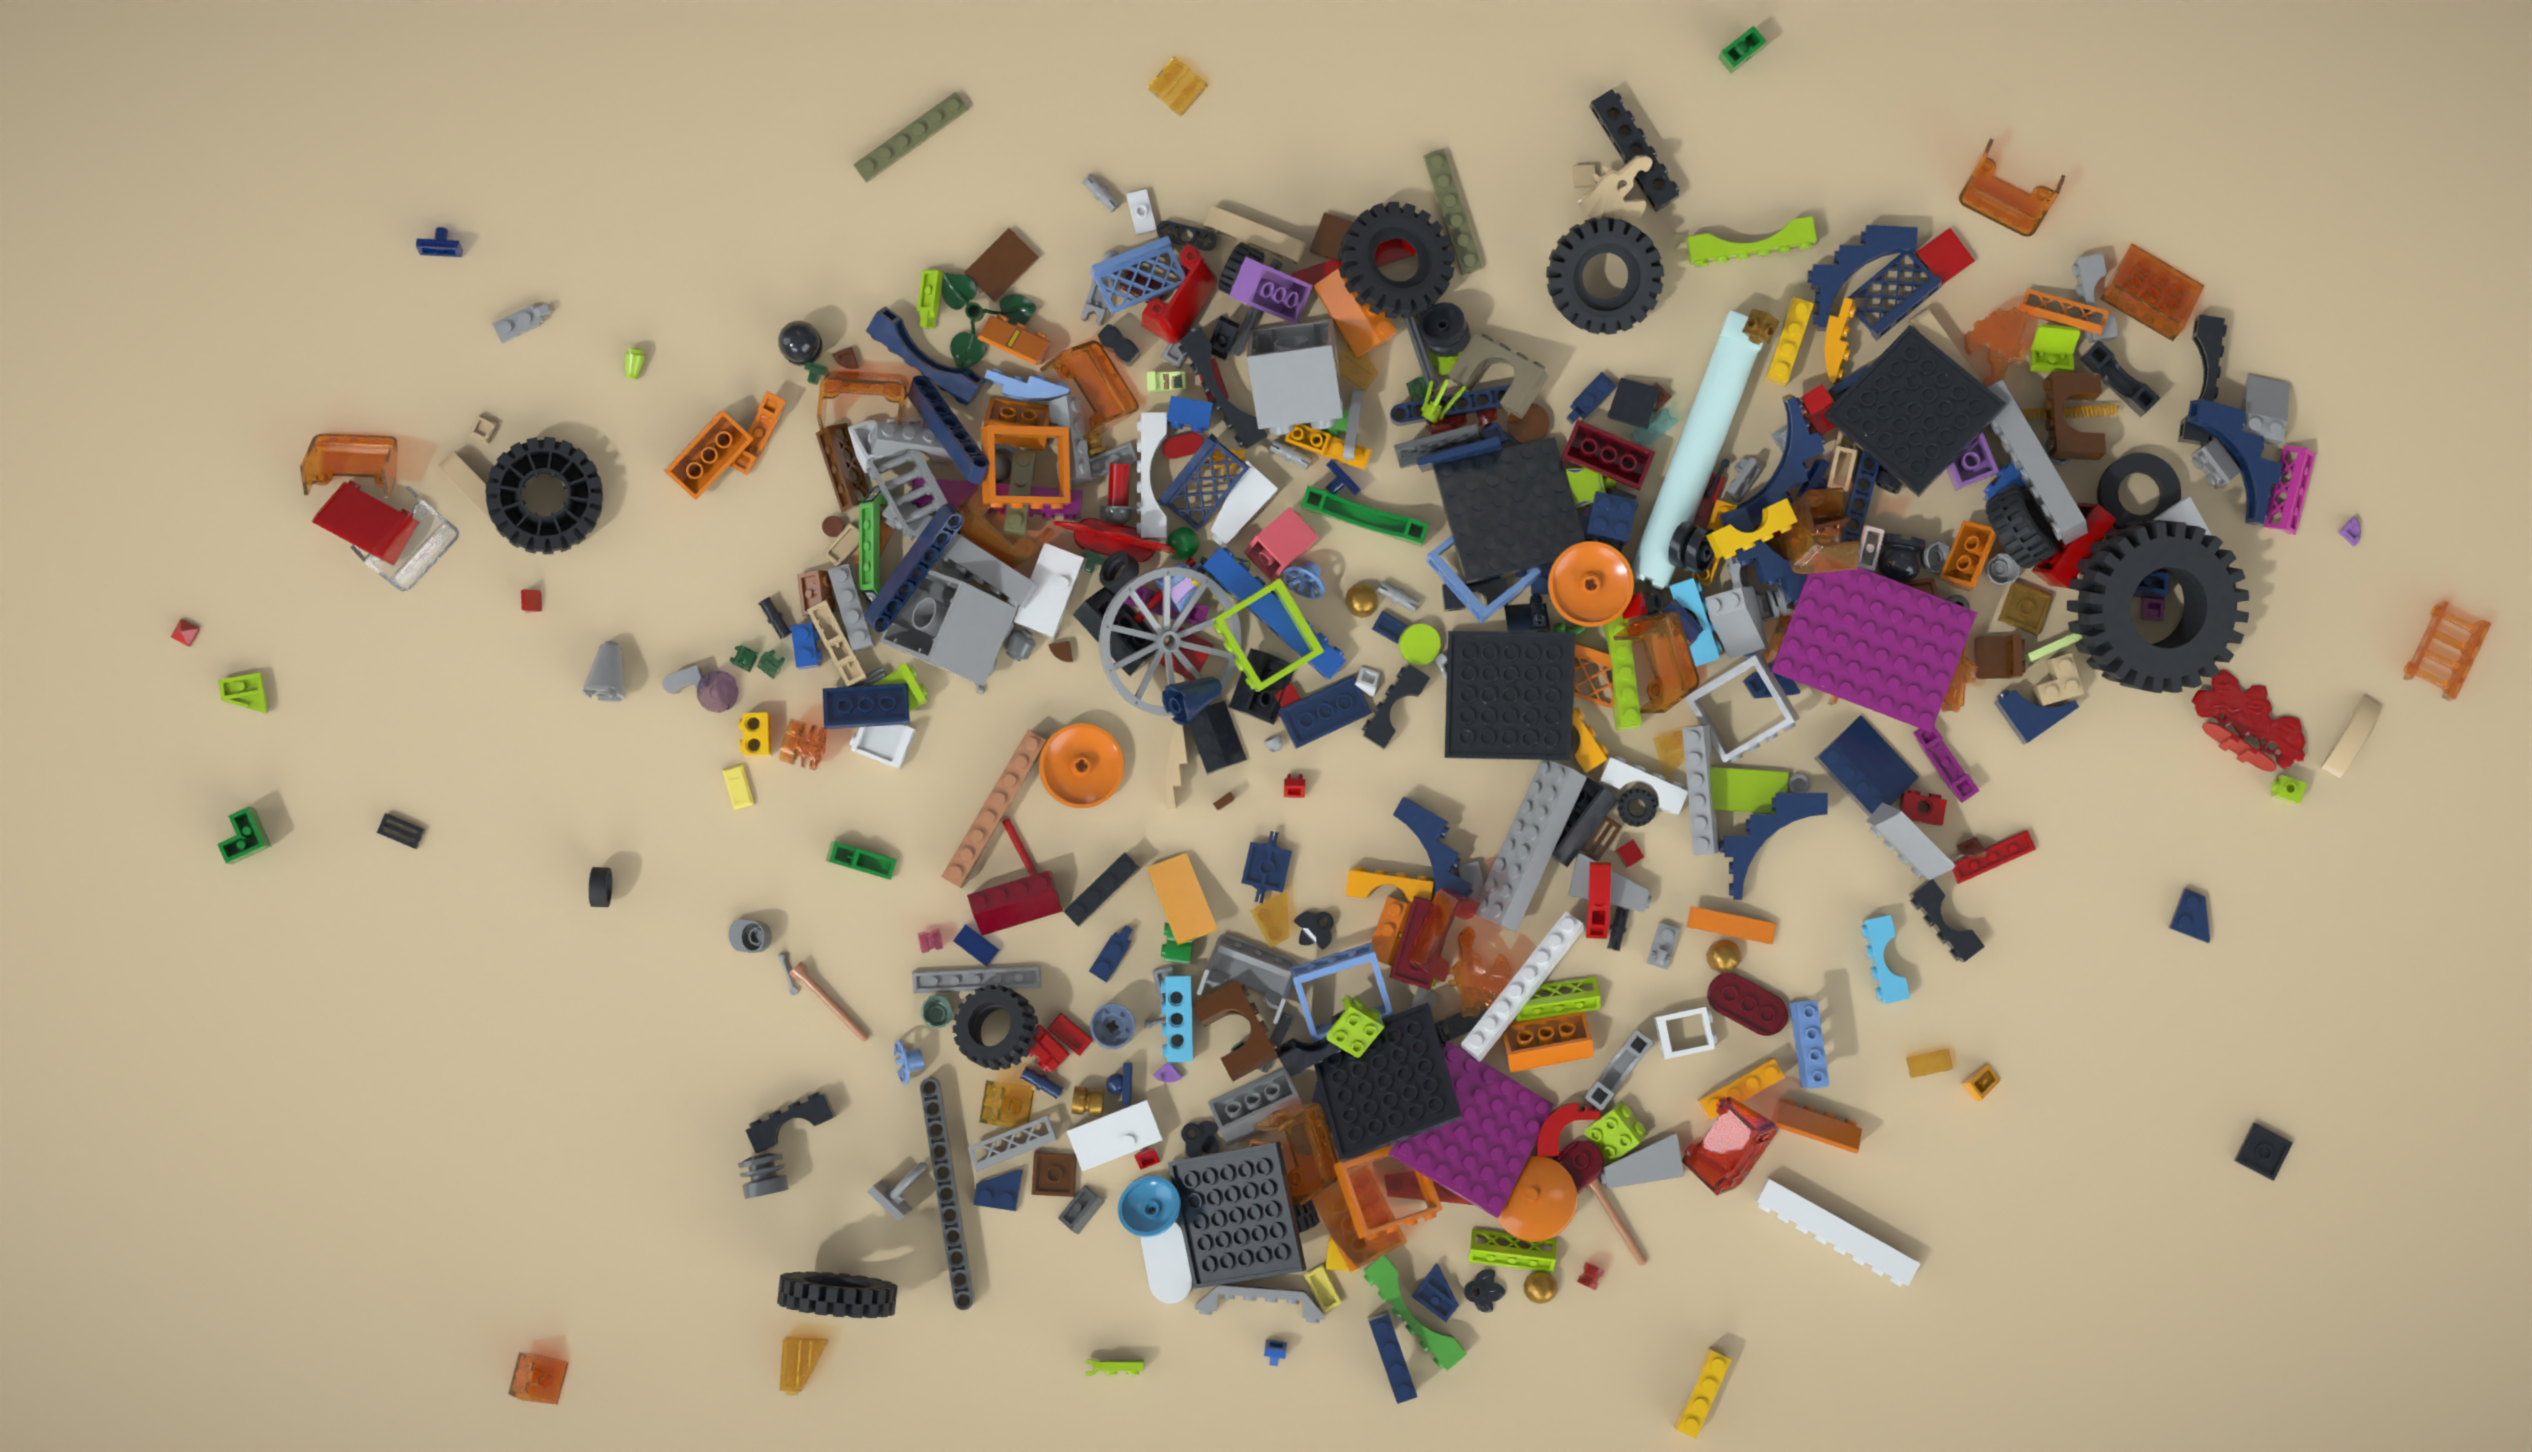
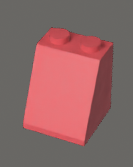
M1289 507L1256 535L1244 553L1273 582L1283 574L1286 568L1295 563L1312 547L1319 537L1314 529L1308 526L1301 519V516Z

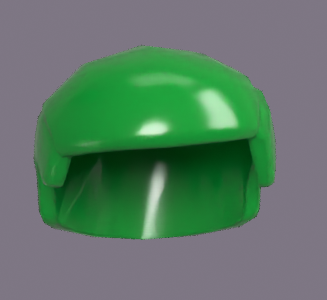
M1180 527L1169 534L1165 545L1171 546V549L1177 552L1168 553L1173 559L1184 561L1197 552L1200 544L1198 535L1192 529Z

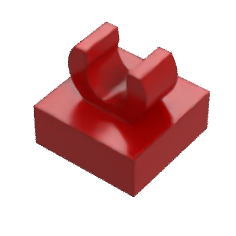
M1291 773L1287 774V778H1284V797L1305 798L1306 779H1303L1302 774H1299V779H1291Z

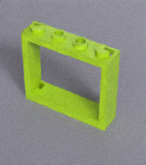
M1281 578L1276 579L1212 618L1214 621L1212 625L1218 635L1222 634L1225 639L1223 644L1226 650L1234 654L1237 659L1234 661L1240 672H1245L1248 677L1245 679L1247 685L1250 686L1251 690L1255 689L1256 692L1263 690L1324 652ZM1274 590L1311 652L1261 682L1224 620Z

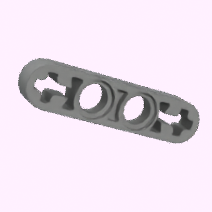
M1353 388L1342 458L1345 460L1353 461L1363 395V390Z

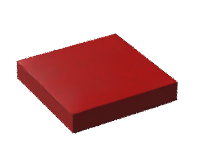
M1951 228L1944 231L1915 253L1934 276L1937 275L1942 281L1941 286L1975 262Z
M1179 627L1177 632L1183 630L1184 628ZM1193 633L1180 638L1181 641L1210 648L1214 647V644ZM1179 647L1178 649L1200 673L1210 654ZM1172 653L1174 672L1188 680H1195ZM1163 654L1159 664L1166 667L1165 657Z

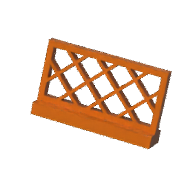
M1575 642V657L1578 658L1581 664L1575 667V670L1582 667L1587 678L1578 683L1574 681V687L1577 692L1574 691V696L1613 709V695L1610 703L1601 700L1598 692L1608 687L1613 694L1611 687L1613 682L1609 683L1604 673L1612 669L1610 654ZM1581 659H1585V660H1588V661L1585 662V663H1582ZM1591 662L1597 663L1600 672L1589 677L1584 666ZM1601 665L1606 666L1608 668L1603 670ZM1602 674L1607 685L1596 690L1591 679ZM1589 680L1594 691L1587 695L1581 694L1578 685ZM1596 694V696H1597L1598 699L1593 698V697H1590V696Z

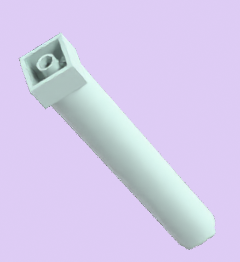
M1730 310L1724 319L1714 351L1631 564L1634 582L1642 584V581L1650 584V588L1658 591L1668 588L1676 568L1670 564L1668 559V550L1673 533L1682 522L1693 523L1755 359L1763 343L1757 345L1748 340L1749 337L1742 332L1748 320V317Z

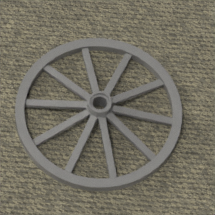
M1161 567L1146 571L1127 582L1117 592L1104 614L1099 634V653L1103 670L1115 691L1126 702L1142 711L1161 716H1173L1171 712H1166L1164 706L1151 705L1141 700L1163 654L1168 685L1175 683L1172 653L1195 679L1203 678L1178 649L1179 647L1228 658L1218 678L1222 684V691L1236 670L1237 666L1234 661L1237 659L1233 653L1181 641L1180 639L1212 626L1214 623L1212 618L1177 632L1206 588L1216 596L1224 611L1234 606L1225 591L1204 574L1181 567ZM1171 576L1187 577L1199 582L1200 585L1170 627ZM1163 577V628H1161L1135 592L1141 585ZM1128 596L1131 597L1155 630V634L1113 625L1119 608ZM1236 612L1227 619L1230 631L1241 648V627ZM1111 631L1153 640L1154 643L1112 663L1110 653ZM1169 635L1170 642L1165 646L1164 639ZM1157 649L1134 696L1123 685L1116 670Z

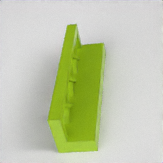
M1596 976L1541 984L1518 1013L1516 1021L1600 1010V993ZM1593 984L1594 988L1591 991L1581 989L1584 985ZM1563 988L1572 990L1570 994H1563L1560 991ZM1543 991L1551 993L1549 997H1542L1539 994Z
M1472 1229L1468 1262L1553 1273L1556 1262L1557 1239L1550 1238L1539 1242H1529L1517 1239L1509 1233ZM1476 1237H1484L1488 1242L1481 1244L1475 1243ZM1506 1240L1509 1245L1506 1247L1500 1246L1497 1241ZM1524 1242L1527 1243L1530 1246V1248L1522 1249L1518 1244ZM1548 1245L1552 1246L1551 1252H1545L1539 1247Z

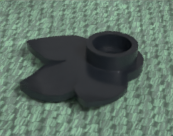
M1307 911L1295 918V924L1303 928L1299 935L1300 945H1311L1316 942L1319 948L1323 950L1331 943L1332 934L1330 930L1334 925V920L1329 913L1319 912L1314 914ZM1322 918L1327 920V925L1324 927L1319 924V920Z
M1203 1121L1199 1124L1188 1123L1182 1128L1181 1137L1186 1142L1185 1152L1189 1158L1202 1156L1203 1152L1215 1153L1220 1150L1218 1141L1213 1136L1218 1130V1126L1211 1121ZM1191 1129L1196 1132V1136L1193 1138L1188 1136V1131Z
M1492 1269L1478 1272L1475 1279L1468 1282L1464 1287L1466 1299L1474 1302L1479 1311L1486 1313L1492 1312V1302L1500 1300L1506 1293L1500 1284L1494 1282L1495 1270ZM1475 1287L1478 1289L1477 1295L1472 1293Z

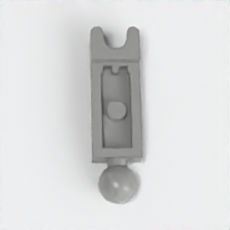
M1108 250L1105 252L1103 259L1107 260L1119 255L1116 250ZM1109 277L1101 279L1104 286L1113 288L1114 279ZM1093 281L1082 311L1081 320L1087 321L1090 314L1097 315V325L1102 326L1107 304L1096 281Z

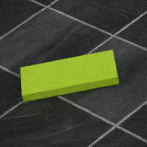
M1710 767L1713 809L1719 811L1776 814V810H1772L1771 798H1776V793L1788 792L1789 772Z

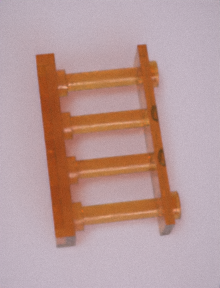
M2443 601L2435 604L2430 613L2432 618L2412 660L2408 661L2404 667L2403 672L2405 675L2403 679L2406 681L2411 680L2414 676L2422 678L2442 688L2444 693L2441 698L2451 701L2457 698L2491 623L2481 620L2472 624L2445 611L2449 603ZM2441 619L2469 631L2470 637L2468 642L2463 643L2436 630ZM2432 638L2460 650L2461 656L2459 661L2454 662L2427 649ZM2423 657L2451 669L2452 676L2450 680L2445 681L2419 668Z

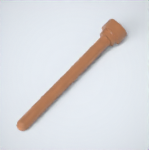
M802 962L791 970L789 974L794 979L802 980L861 1041L868 1040V1035L808 975L807 967Z
M1598 1176L1586 1189L1594 1192L1638 1264L1641 1266L1645 1265L1646 1259L1601 1189V1179Z

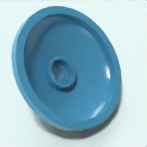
M1146 1176L1139 1178L1124 1190L1119 1199V1219L1125 1229L1135 1236L1154 1237L1160 1235L1174 1224L1179 1215L1181 1207L1179 1193L1175 1186L1163 1177Z

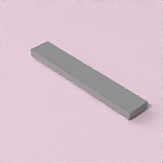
M1040 966L912 972L913 993L975 991V989L980 987L986 990L985 987L987 985H994L996 987L1001 985L1008 989L1041 987Z

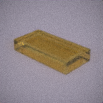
M1949 1049L1906 1057L1910 1078L1953 1070Z

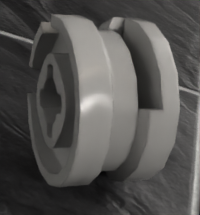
M1778 587L1775 591L1772 589L1767 590L1766 595L1772 618H1779L1780 615H1791V609L1785 601L1782 587Z

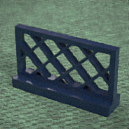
M1901 253L1847 298L1853 300L1856 297L1865 298V308L1857 307L1855 316L1871 332V336L1877 341L1941 288L1942 281L1937 275L1934 276L1913 253ZM1908 256L1913 261V268L1900 267V261ZM1887 271H1897V281H1884V274ZM1900 272H1912V282H1900ZM1915 272L1924 273L1928 279L1924 283L1914 282ZM1872 284H1880L1881 295L1868 294V287ZM1884 285H1896V296L1883 295ZM1899 286H1911V293L1908 296H1898ZM1868 298L1880 299V309L1867 308ZM1883 299L1895 300V307L1892 309H1882ZM1867 312L1879 313V320L1871 325L1866 319Z
M1212 433L1157 501L1163 507L1166 505L1197 531H1199L1250 468L1244 461L1217 441L1218 438ZM1216 447L1224 453V461H1213L1212 452ZM1237 463L1243 469L1239 474L1230 475L1229 464ZM1225 464L1226 475L1215 476L1214 465ZM1210 465L1212 476L1201 477L1200 467ZM1227 479L1228 488L1217 491L1216 480ZM1212 480L1214 491L1203 492L1201 481ZM1198 481L1199 492L1188 493V482ZM1203 495H1214L1215 504L1213 506H1204ZM1200 496L1201 507H1190L1189 497ZM1185 497L1186 508H1178L1172 502L1175 498ZM1190 511H1202L1203 519L1199 524L1191 519Z

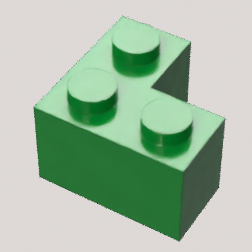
M246 807L228 816L236 836L217 844L226 864H235L272 847L255 808Z

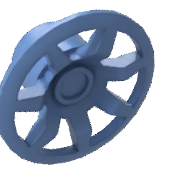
M1305 561L1301 567L1291 566L1284 570L1283 580L1295 593L1310 599L1320 598L1325 593V586L1319 578L1321 569L1315 563ZM1299 584L1300 586L1297 590L1292 585ZM1304 588H1307L1309 594L1302 592Z
M897 1039L894 1045V1056L897 1054L900 1056V1059H895V1062L902 1065L897 1072L902 1084L908 1085L909 1072L924 1068L923 1055L920 1048L905 1050L902 1041Z

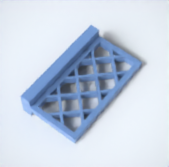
M1168 236L1091 265L1090 275L1093 281H1096L1111 314L1179 288L1186 277L1173 252ZM1169 254L1172 260L1170 266L1158 262L1160 256ZM1147 262L1154 266L1151 273H1147L1139 269L1140 265ZM1156 266L1168 270L1165 279L1153 275ZM1129 270L1134 272L1132 281L1120 277L1122 271ZM1169 273L1178 274L1181 281L1174 283L1167 280ZM1137 274L1148 277L1146 286L1134 282ZM1106 277L1114 279L1113 288L1104 286L1101 279ZM1153 279L1163 283L1161 289L1153 290L1148 288L1150 280ZM1118 281L1130 285L1126 294L1115 290ZM1132 286L1143 290L1142 296L1138 298L1130 296L1129 293ZM1115 294L1123 297V303L1114 307L1111 301L1112 295Z

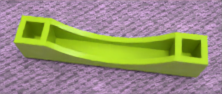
M1813 216L1792 219L1777 234L1754 243L1728 242L1706 233L1688 236L1686 246L1690 265L1703 267L1707 266L1708 262L1716 261L1717 264L1729 262L1731 258L1746 260L1750 258V255L1758 254V257H1765L1774 251H1778L1779 254L1791 252L1792 248L1807 250L1812 248L1817 238Z
M1621 614L1610 623L1602 625L1612 668L1613 714L1616 731L1637 730L1642 725L1628 619L1623 620Z

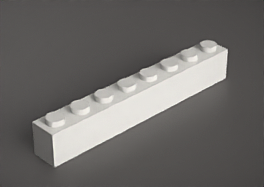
M1565 911L1463 1040L1461 1046L1464 1051L1468 1052L1479 1063L1522 1010L1523 1006L1584 931L1582 922Z
M1766 1178L1755 1198V1201L1759 1203L1758 1208L1767 1213L1770 1210L1778 1213L1776 1218L1787 1224L1789 1220L1796 1223L1795 1228L1805 1234L1808 1231L1815 1234L1814 1239L1823 1244H1826L1828 1241L1835 1245L1833 1250L1842 1255H1845L1846 1252L1853 1255L1852 1260L1862 1266L1864 1263L1871 1265V1271L1880 1276L1883 1273L1891 1277L1889 1281L1899 1287L1902 1284L1909 1286L1920 1266L1919 1262Z

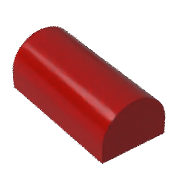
M1109 463L1107 505L1129 506L1131 464Z

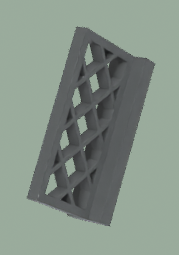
M1477 424L1400 443L1394 445L1400 469L1417 465L1416 459L1418 457L1481 440Z

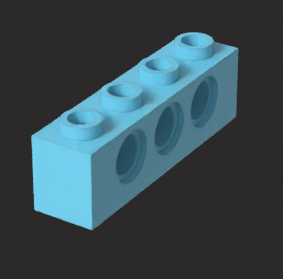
M1191 974L1165 975V980H1161V993H1165L1166 1002H1161L1162 1014H1166V1023H1162V1036H1167V1044H1163V1057H1167V1062H1193ZM1175 991L1180 992L1183 996L1182 1000L1178 1003L1172 1002L1170 999L1171 993ZM1180 1013L1183 1016L1182 1022L1174 1024L1171 1021L1172 1014ZM1175 1034L1182 1035L1184 1038L1182 1044L1174 1045L1171 1042L1172 1036Z

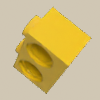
M768 712L742 713V718H739V730L743 731V739L739 741L740 752H743L745 757L772 756L771 714ZM757 718L760 725L757 729L752 730L749 726L750 721ZM753 740H759L760 748L757 751H752L750 748V743Z

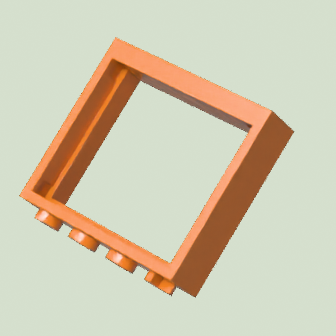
M986 425L981 427V448L989 461L986 477L982 483L983 504H990V507L1003 508V505H1010L1012 509L1023 508V505H1030L1031 509H1043V505L1051 506V509H1063L1064 505L1071 504L1069 427ZM994 436L1058 438L1059 497L996 496Z
M1392 1145L1344 1163L1340 1161L1333 1165L1359 1239L1367 1237V1240L1380 1236L1379 1232L1385 1230L1387 1234L1399 1230L1398 1226L1405 1224L1406 1227L1418 1223L1417 1219L1423 1217L1425 1221L1437 1217V1212L1443 1210L1433 1181L1414 1170L1428 1209L1369 1229L1367 1228L1347 1170L1390 1156L1388 1153Z

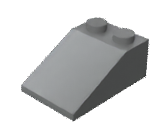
M2247 375L2241 410L2246 411V422L2242 430L2243 432L2264 437V443L2278 445L2283 442L2288 417L2290 383Z
M1754 586L1740 587L1705 597L1710 620L1730 659L1768 649Z

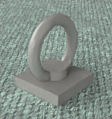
M924 1162L918 1163L896 1187L893 1185L889 1187L881 1179L867 1192L899 1222L912 1210L904 1201L905 1196L903 1193L926 1169V1164Z

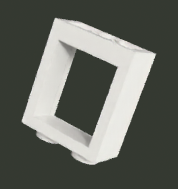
M1706 1007L1654 1017L1663 1059L1715 1049L1714 1044H1717V1037L1715 1031H1711L1710 1023H1713L1711 1011H1707ZM1701 1013L1707 1045L1672 1052L1666 1021Z

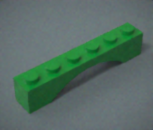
M1307 486L1301 504V509L1420 547L1423 545L1429 526L1428 523L1373 509L1311 486Z

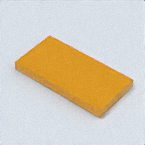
M1187 853L1147 867L1148 874L1177 945L1217 931V926Z

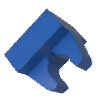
M1266 1340L1264 1356L1270 1357L1269 1365L1278 1366L1279 1358L1285 1359L1287 1342Z

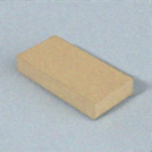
M850 522L822 554L837 567L841 566L859 546V529Z

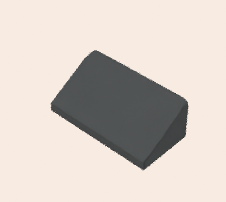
M1084 1185L1058 1219L1071 1231L1079 1234L1103 1205L1104 1200Z

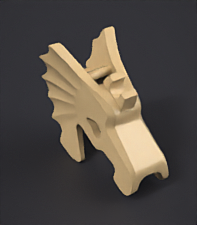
M1636 155L1619 170L1610 169L1603 165L1601 168L1604 170V175L1598 176L1595 173L1593 177L1597 184L1577 201L1586 216L1596 219L1613 217L1614 219H1621L1626 222L1630 218L1639 220L1645 211L1646 201L1643 198L1624 200L1623 198L1633 188V179L1637 172L1640 170L1647 172L1653 164L1652 159L1645 155ZM1625 180V184L1617 188L1618 182Z

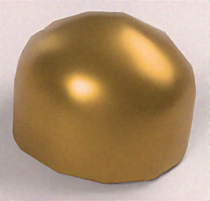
M1361 583L1353 585L1347 591L1345 602L1352 615L1364 618L1371 616L1376 611L1378 597L1371 586Z
M1718 941L1709 947L1706 953L1707 963L1711 969L1719 973L1730 972L1737 968L1740 963L1741 951L1733 941Z
M1537 1271L1528 1275L1523 1284L1526 1297L1538 1304L1551 1301L1555 1298L1558 1291L1555 1278L1552 1274L1544 1271Z

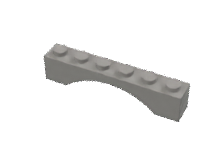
M1710 724L1686 726L1682 730L1693 854H1715L1720 852V837L1711 795Z

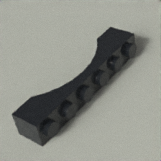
M2199 315L2194 320L2192 340L2198 348L2203 365V384L2198 399L2214 402V399L2218 396L2219 388L2216 387V381L2221 375L2219 359L2222 358L2224 353L2222 337H2225L2227 332V325H2224L2225 318ZM2188 415L2181 420L2178 442L2203 446L2208 443V440L2212 439L2213 434L2200 426L2187 422Z
M1200 327L1179 340L1181 344L1178 347L1184 358L1188 356L1192 364L1189 366L1195 376L1198 374L1201 376L1203 382L1200 384L1207 394L1211 392L1214 397L1212 403L1218 412L1222 410L1225 418L1223 421L1228 429H1234L1237 434L1234 439L1239 447L1244 446L1245 449H1248L1268 436L1266 431L1258 429L1257 418L1236 408L1220 391L1211 366L1212 344Z

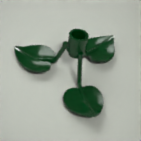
M943 274L941 290L945 303L954 310H960L966 304L965 313L971 320V335L967 332H961L955 335L951 341L950 350L957 368L971 367L984 356L986 344L975 336V322L981 321L986 313L993 315L1001 314L1008 317V322L1016 325L1017 322L1026 325L1036 310V305L1030 299L1016 294L1007 295L1000 300L999 307L1001 311L983 309L978 303L969 302L976 295V285L971 278L961 274Z

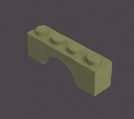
M1014 450L1008 496H1030L1036 464L1035 452ZM1007 505L1004 524L1005 538L1026 540L1029 505H1023V508L1012 509L1010 505Z

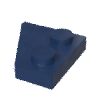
M1774 661L1768 664L1770 669L1772 668ZM1758 671L1742 681L1753 699L1773 697ZM1773 673L1786 696L1801 693L1793 680Z
M2183 889L2169 929L2209 943L2210 935L2205 896L2188 889Z
M1019 1169L977 1183L973 1205L1016 1211L1022 1170Z
M1435 1263L1411 1297L1444 1322H1447L1459 1305L1439 1265Z

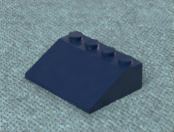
M1861 715L1814 758L1868 817L1874 813L1882 802L1891 806L1919 778Z

